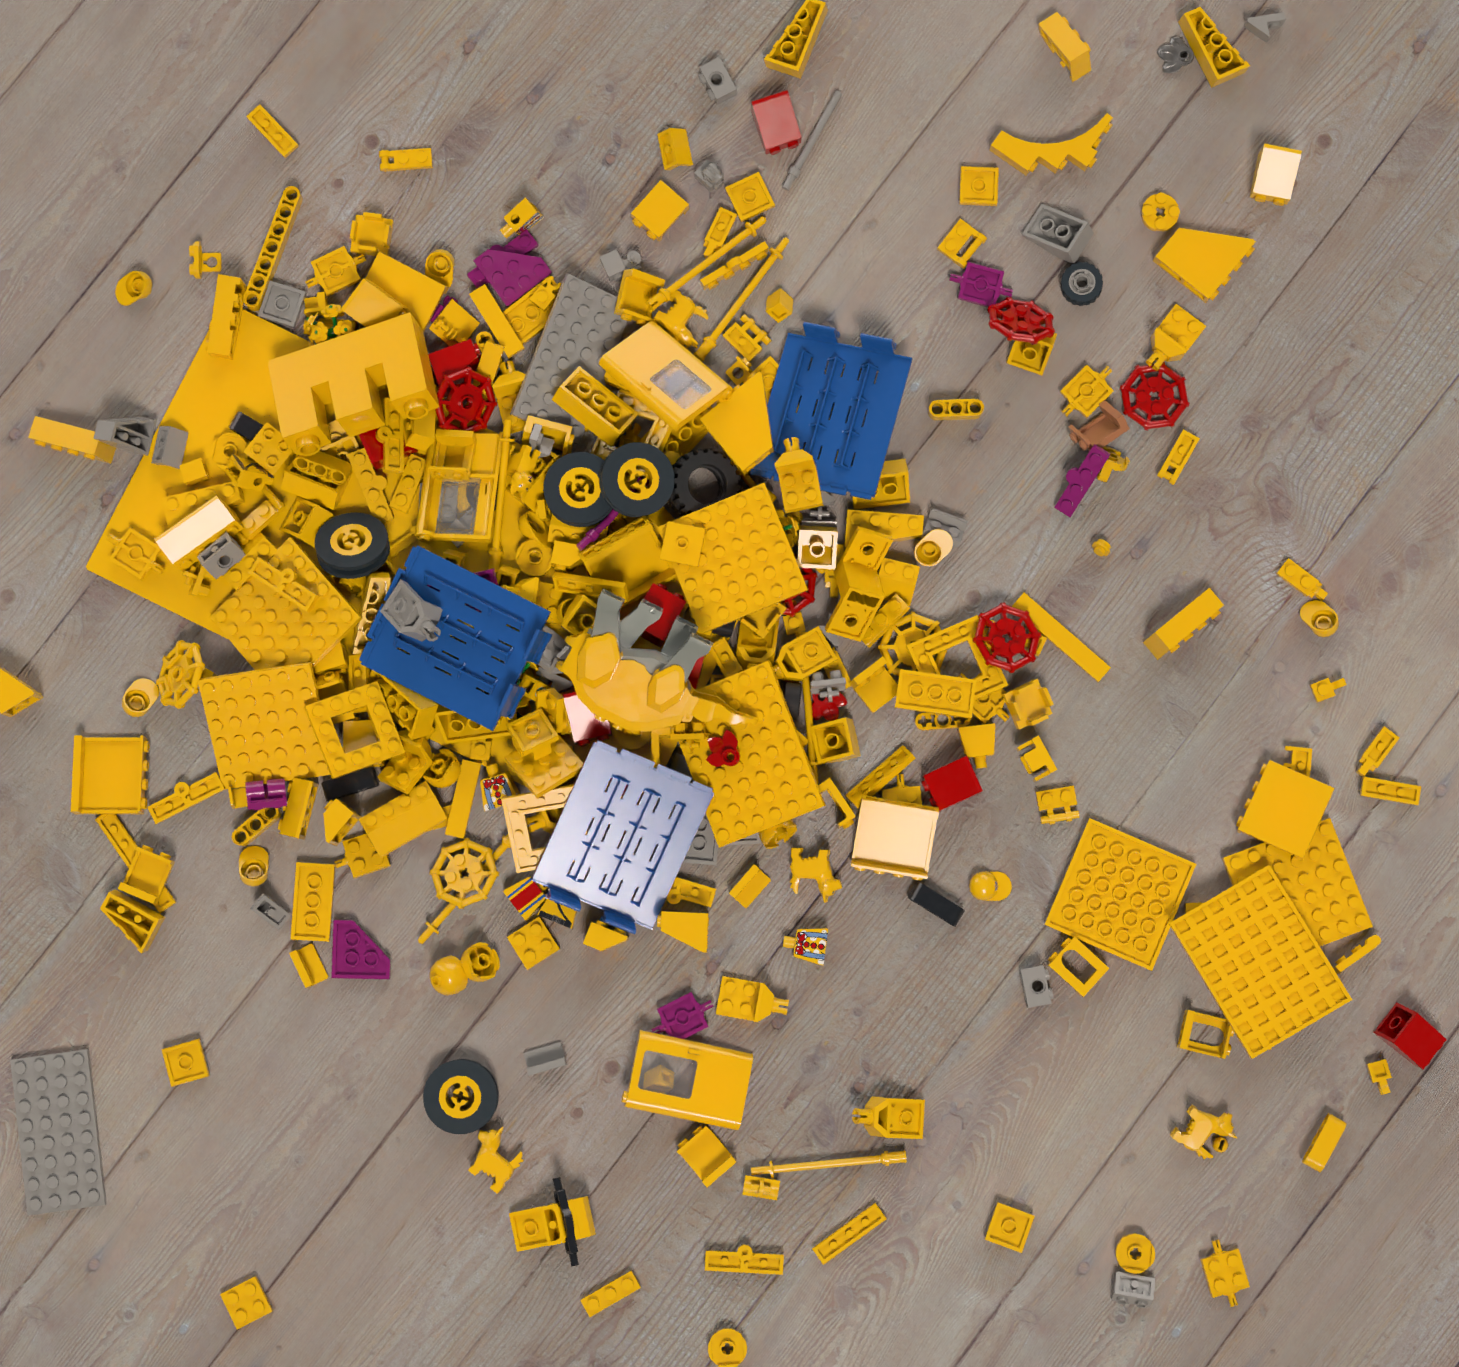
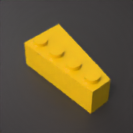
M1201 7L1184 13L1178 23L1211 88L1244 74L1250 67L1249 63L1240 57L1238 50L1229 44L1227 37L1218 31L1215 27L1216 24Z
M218 274L212 320L209 325L210 335L205 346L210 356L233 360L244 306L243 297L247 286L239 277Z
M35 416L28 438L35 441V445L41 447L48 445L51 446V449L59 452L65 450L74 456L79 454L84 458L96 459L109 464L112 463L116 447L93 439L95 431Z

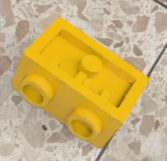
M554 688L537 691L535 711L541 708L556 733L563 732L564 697Z

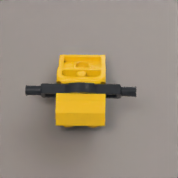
M561 1177L552 1179L555 1191H553L555 1203L509 1213L517 1252L564 1243L566 1253L569 1254L571 1266L579 1265L576 1240L596 1235L588 1196L567 1200L565 1189L562 1188Z

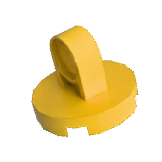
M1104 446L1102 449L1110 453V456L1098 473L1097 480L1106 483L1112 470L1125 471L1130 460L1127 456L1125 459L1121 457L1122 452Z
M614 728V736L623 748L638 750L650 741L651 731H634L624 728L621 731Z

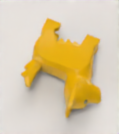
M677 290L671 294L670 302H675L673 307H670L667 313L658 311L654 317L655 322L660 324L685 348L688 349L693 346L697 349V341L685 326L693 314L708 320L707 310L696 306L689 297L682 295Z
M509 445L505 490L511 481L510 494L518 491L520 498L524 499L534 482L531 474L535 470L541 452L534 449L530 457L532 447L522 445L521 450L517 449L516 453L513 454L515 446Z
M791 848L792 862L790 869L792 878L790 883L792 884L790 888L793 889L795 894H798L801 878L817 880L824 903L828 902V897L834 895L836 890L843 888L841 881L833 878L829 861L830 850L821 849L819 850L818 857L803 858L801 856L803 848Z
M1192 1104L1187 1110L1188 1115L1192 1119L1189 1120L1190 1123L1187 1124L1186 1131L1180 1132L1175 1126L1170 1133V1136L1175 1141L1182 1143L1187 1149L1195 1151L1203 1159L1213 1158V1155L1203 1147V1144L1212 1133L1237 1138L1235 1133H1233L1232 1114L1225 1112L1217 1117L1198 1110Z
M501 1127L498 1131L493 1129L479 1131L478 1140H480L482 1145L474 1164L468 1169L474 1176L483 1170L488 1176L495 1177V1183L490 1186V1189L497 1194L503 1189L505 1182L512 1177L514 1170L520 1167L519 1163L524 1161L522 1159L523 1152L521 1151L510 1162L498 1153L497 1149L501 1142V1134L504 1127Z

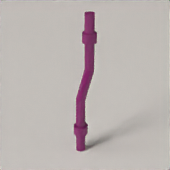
M639 477L636 481L639 482L640 480H642V479H644V478H643V477ZM647 479L645 487L649 484V479ZM632 488L629 489V490L632 491L633 493H637V492H638L636 489H632ZM612 509L606 518L585 534L586 536L576 545L577 548L582 551L590 542H594L619 513Z

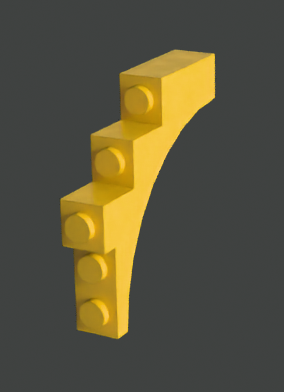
M1106 113L1098 124L1086 133L1059 143L1041 144L1027 142L1001 130L991 144L989 151L1025 176L1029 172L1033 173L1039 163L1056 174L1059 169L1061 171L1064 169L1068 161L1085 172L1088 167L1092 168L1096 163L1097 158L1095 157L1098 151L1095 149L1102 141L1100 139L1102 134H1107L1112 128L1113 124H1111L1113 117Z

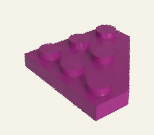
M487 249L473 259L475 265L506 306H509L552 273L543 259L536 256Z
M333 920L331 978L390 979L391 959L354 920Z

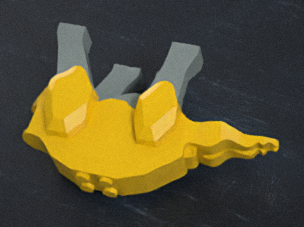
M602 589L597 602L593 629L587 628L575 635L567 636L564 641L572 649L564 662L557 661L555 664L559 671L570 678L577 697L595 714L594 717L602 722H605V720L612 722V726L621 731L624 728L626 730L648 732L680 724L681 721L690 722L693 717L701 722L720 718L733 725L742 722L744 725L749 722L756 725L758 718L734 710L720 697L696 691L692 687L688 677L697 659L708 654L713 645V642L696 634L698 630L696 624L677 616L661 652L655 649L632 648V645L643 631L659 620L663 613V608L645 599H642L639 606L620 621V609L625 599Z

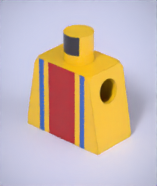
M529 876L505 889L503 893L524 920L527 921L546 901L543 891L548 887L532 881V877Z

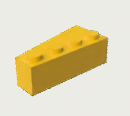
M806 0L791 24L786 27L781 38L776 41L771 52L764 58L767 68L801 79L828 12L826 2Z
M233 482L163 497L162 502L168 529L216 495L231 509L243 504L242 489L236 487Z
M847 509L844 551L857 526L893 537V542L921 538L924 515Z
M388 572L368 575L359 612L363 619L355 628L351 645L352 654H362L367 642L372 641L371 638L367 637V634L381 604L386 603L384 598L391 586Z
M1208 588L1143 643L1157 660L1168 651L1173 653L1180 647L1178 644L1180 641L1184 640L1186 642L1194 636L1192 631L1196 628L1200 631L1208 624L1206 620L1209 617L1212 620L1221 613L1219 609L1224 604Z
M339 642L313 668L314 676L319 677L327 672L339 670L341 674L347 673L349 657L346 646Z
M371 670L370 683L378 681L384 699L387 701L388 709L391 713H396L400 719L398 722L401 727H406L409 731V738L414 740L428 736L439 704Z

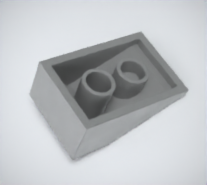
M1044 204L1040 205L1022 233L1025 238L1072 264H1075L1094 234L1087 221Z

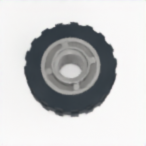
M1088 262L1072 264L1062 275L1060 288L1063 297L1073 305L1087 306L1095 302L1100 296L1103 287V277L1099 269L1095 268L1093 264H1088ZM1084 281L1087 286L1079 287L1077 282Z

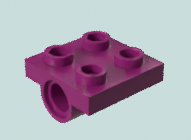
M284 778L267 780V784H263V781L245 782L248 810L287 806Z

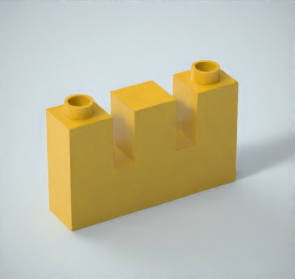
M411 312L268 361L282 439L296 455H314L320 451V447L332 444L325 405L332 402L336 420L349 437L385 426L378 387L385 384L388 387L391 403L403 419H421L430 410L439 408L424 333Z

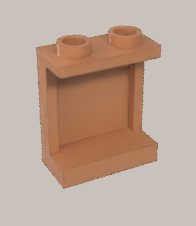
M1105 400L1099 404L1102 411L1101 415L1079 430L1073 425L1068 426L1071 432L1069 434L1071 440L1075 444L1078 442L1083 451L1087 450L1090 452L1094 444L1103 448L1130 429L1123 414Z

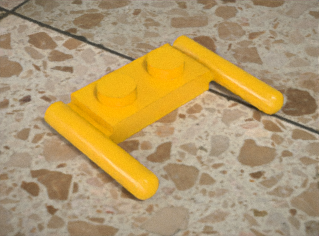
M266 484L261 491L269 500H265L242 520L241 523L244 528L234 535L242 545H246L249 539L252 540L278 517L280 512L286 509Z

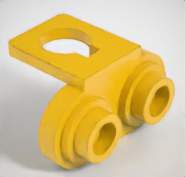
M195 241L193 245L189 246V255L194 258L193 264H189L190 275H193L196 279H201L202 272L222 271L221 253H202L200 241ZM214 257L217 259L215 267L211 268L204 264V261Z

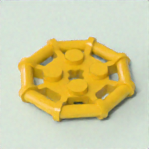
M911 611L910 614L901 617L884 633L877 648L887 661L886 666L889 674L892 673L899 676L900 668L898 666L901 663L912 667V671H916L907 645L929 636L932 631L934 633L941 631L938 620L934 621L916 614L915 611ZM915 621L930 628L927 631L915 627ZM911 622V627L908 629L900 631L897 628L901 625ZM894 631L898 635L894 645H888ZM888 650H894L898 659L895 664ZM947 650L938 653L935 663L939 672L941 671L940 668Z
M180 640L176 642V646L166 656H163V664L159 679L156 680V685L159 687L160 701L164 706L170 705L177 709L184 708L185 703L194 694L198 693V680H200L202 671L205 669V664L200 654L201 648L198 643H187Z
M465 838L463 841L447 847L443 846L432 870L429 872L436 889V897L439 900L443 899L458 906L459 909H464L465 906L488 899V894L500 873L497 871L494 862L493 850L490 847H485L470 840V838ZM464 848L463 854H457L454 857L451 855V853ZM470 848L481 853L478 858L470 855ZM448 857L450 861L445 871H440L446 858ZM485 859H486V862H487L489 871H485V870L483 869V866H482L483 864H482V862H483ZM467 869L468 877L464 876L461 878V872ZM440 876H445L447 886L444 889ZM488 877L483 889H481L480 886L484 878ZM454 890L460 893V897L457 898L448 893ZM472 890L478 892V894L466 898L468 892Z

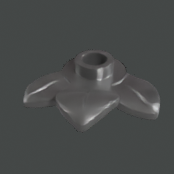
M1172 37L1170 45H1164L1157 50L1158 56L1166 61L1162 70L1164 73L1178 72L1182 66L1189 65L1194 59L1192 49L1186 47L1185 41L1179 37ZM1183 53L1188 54L1186 58H1182L1181 55Z

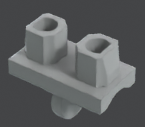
M822 506L818 507V511H810V516H818V518L803 517L802 525L837 527V518H822L829 517V511H822Z
M840 670L830 672L831 679L827 680L823 679V673H813L810 687L811 695L820 694V698L827 697L828 703L832 702V696H839L840 691L846 690V679L842 677Z

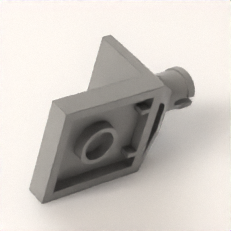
M400 579L380 612L399 633L419 641H424L425 639L435 641L438 637L434 632L439 636L441 634L440 629L436 625L439 622L443 609L424 601L406 581Z
M545 624L543 630L553 635L538 665L550 674L563 673L555 667L557 661L564 662L572 647L564 641L565 639Z

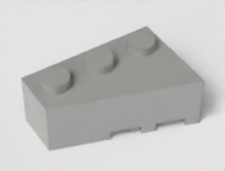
M135 417L98 420L93 439L131 454L148 456L157 419Z

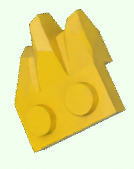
M333 420L328 423L332 444L320 447V452L340 458L350 464L347 454L359 450L355 436L349 437L338 421Z

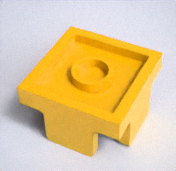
M363 212V215H356L355 220H352L350 231V252L377 256L378 252H382L389 256L394 224L393 219L383 218L382 214Z
M776 603L738 620L764 639L787 608L780 603Z
M1033 679L1002 694L1018 730L1026 726L1036 725L1053 714L1050 706L1054 705L1046 687H1041L1038 679Z
M541 708L506 724L507 730L511 734L513 745L521 758L532 753L533 759L536 761L552 753L551 743L559 740L558 734Z
M1039 735L1016 748L1017 752L1028 746L1032 748L1031 751L1020 758L1028 774L1040 768L1044 770V773L1033 778L1034 782L1057 770Z

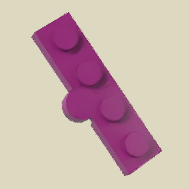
M525 230L504 247L493 245L490 249L527 255L538 247V243L528 230ZM478 267L467 274V277L477 289L489 283Z
M1094 444L1079 469L1071 468L1067 472L1066 479L1069 485L1054 508L1071 517L1109 458L1110 453Z

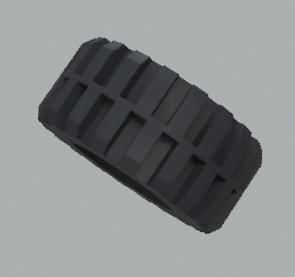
M706 448L691 451L676 460V463L672 465L674 488L668 502L672 501L674 505L672 508L675 512H680L679 516L683 517L741 492L742 486L738 483V481H741V476L736 474L738 468L736 465H731V459L728 456L724 457L722 452H714L713 449ZM698 468H705L711 471L718 481L719 490L717 497L708 504L696 501L688 488L689 476Z

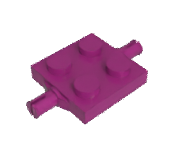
M968 262L966 271L962 276L952 273L950 275L949 281L960 283L958 300L989 307L991 304H996L1000 294L1012 297L1013 289L1002 287L1004 271Z
M692 992L658 1008L657 1011L661 1017V1025L651 1030L654 1032L660 1029L655 1033L660 1034L665 1031L671 1037L685 1039L709 1027L704 1018V1011L714 1006L711 1004L705 1007L712 1003L711 1000L700 1005L695 1000Z

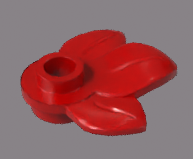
M840 692L839 696H832V702L829 703L827 697L821 701L818 698L819 694H813L812 714L815 721L819 720L822 716L828 721L837 720L839 718L838 707L848 704L847 699Z
M726 730L723 738H708V745L712 752L706 759L709 764L715 767H720L724 764L726 766L738 764L740 753L737 750L738 740L734 733ZM730 753L734 755L733 760L728 758Z

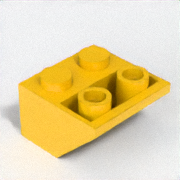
M597 920L596 923L591 922L583 944L599 951H605L628 941L629 937L625 936L626 931L616 927L614 931L608 929V924Z

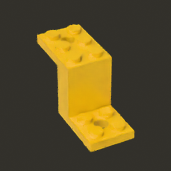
M857 526L834 570L841 598L825 626L826 632L861 642L885 597L877 570L893 542L892 536ZM866 546H872L871 550H863ZM850 617L856 618L854 621L846 622Z

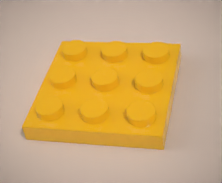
M559 734V740L551 743L552 753L536 761L533 759L532 753L521 758L517 750L504 756L505 762L537 799L579 774L584 764Z

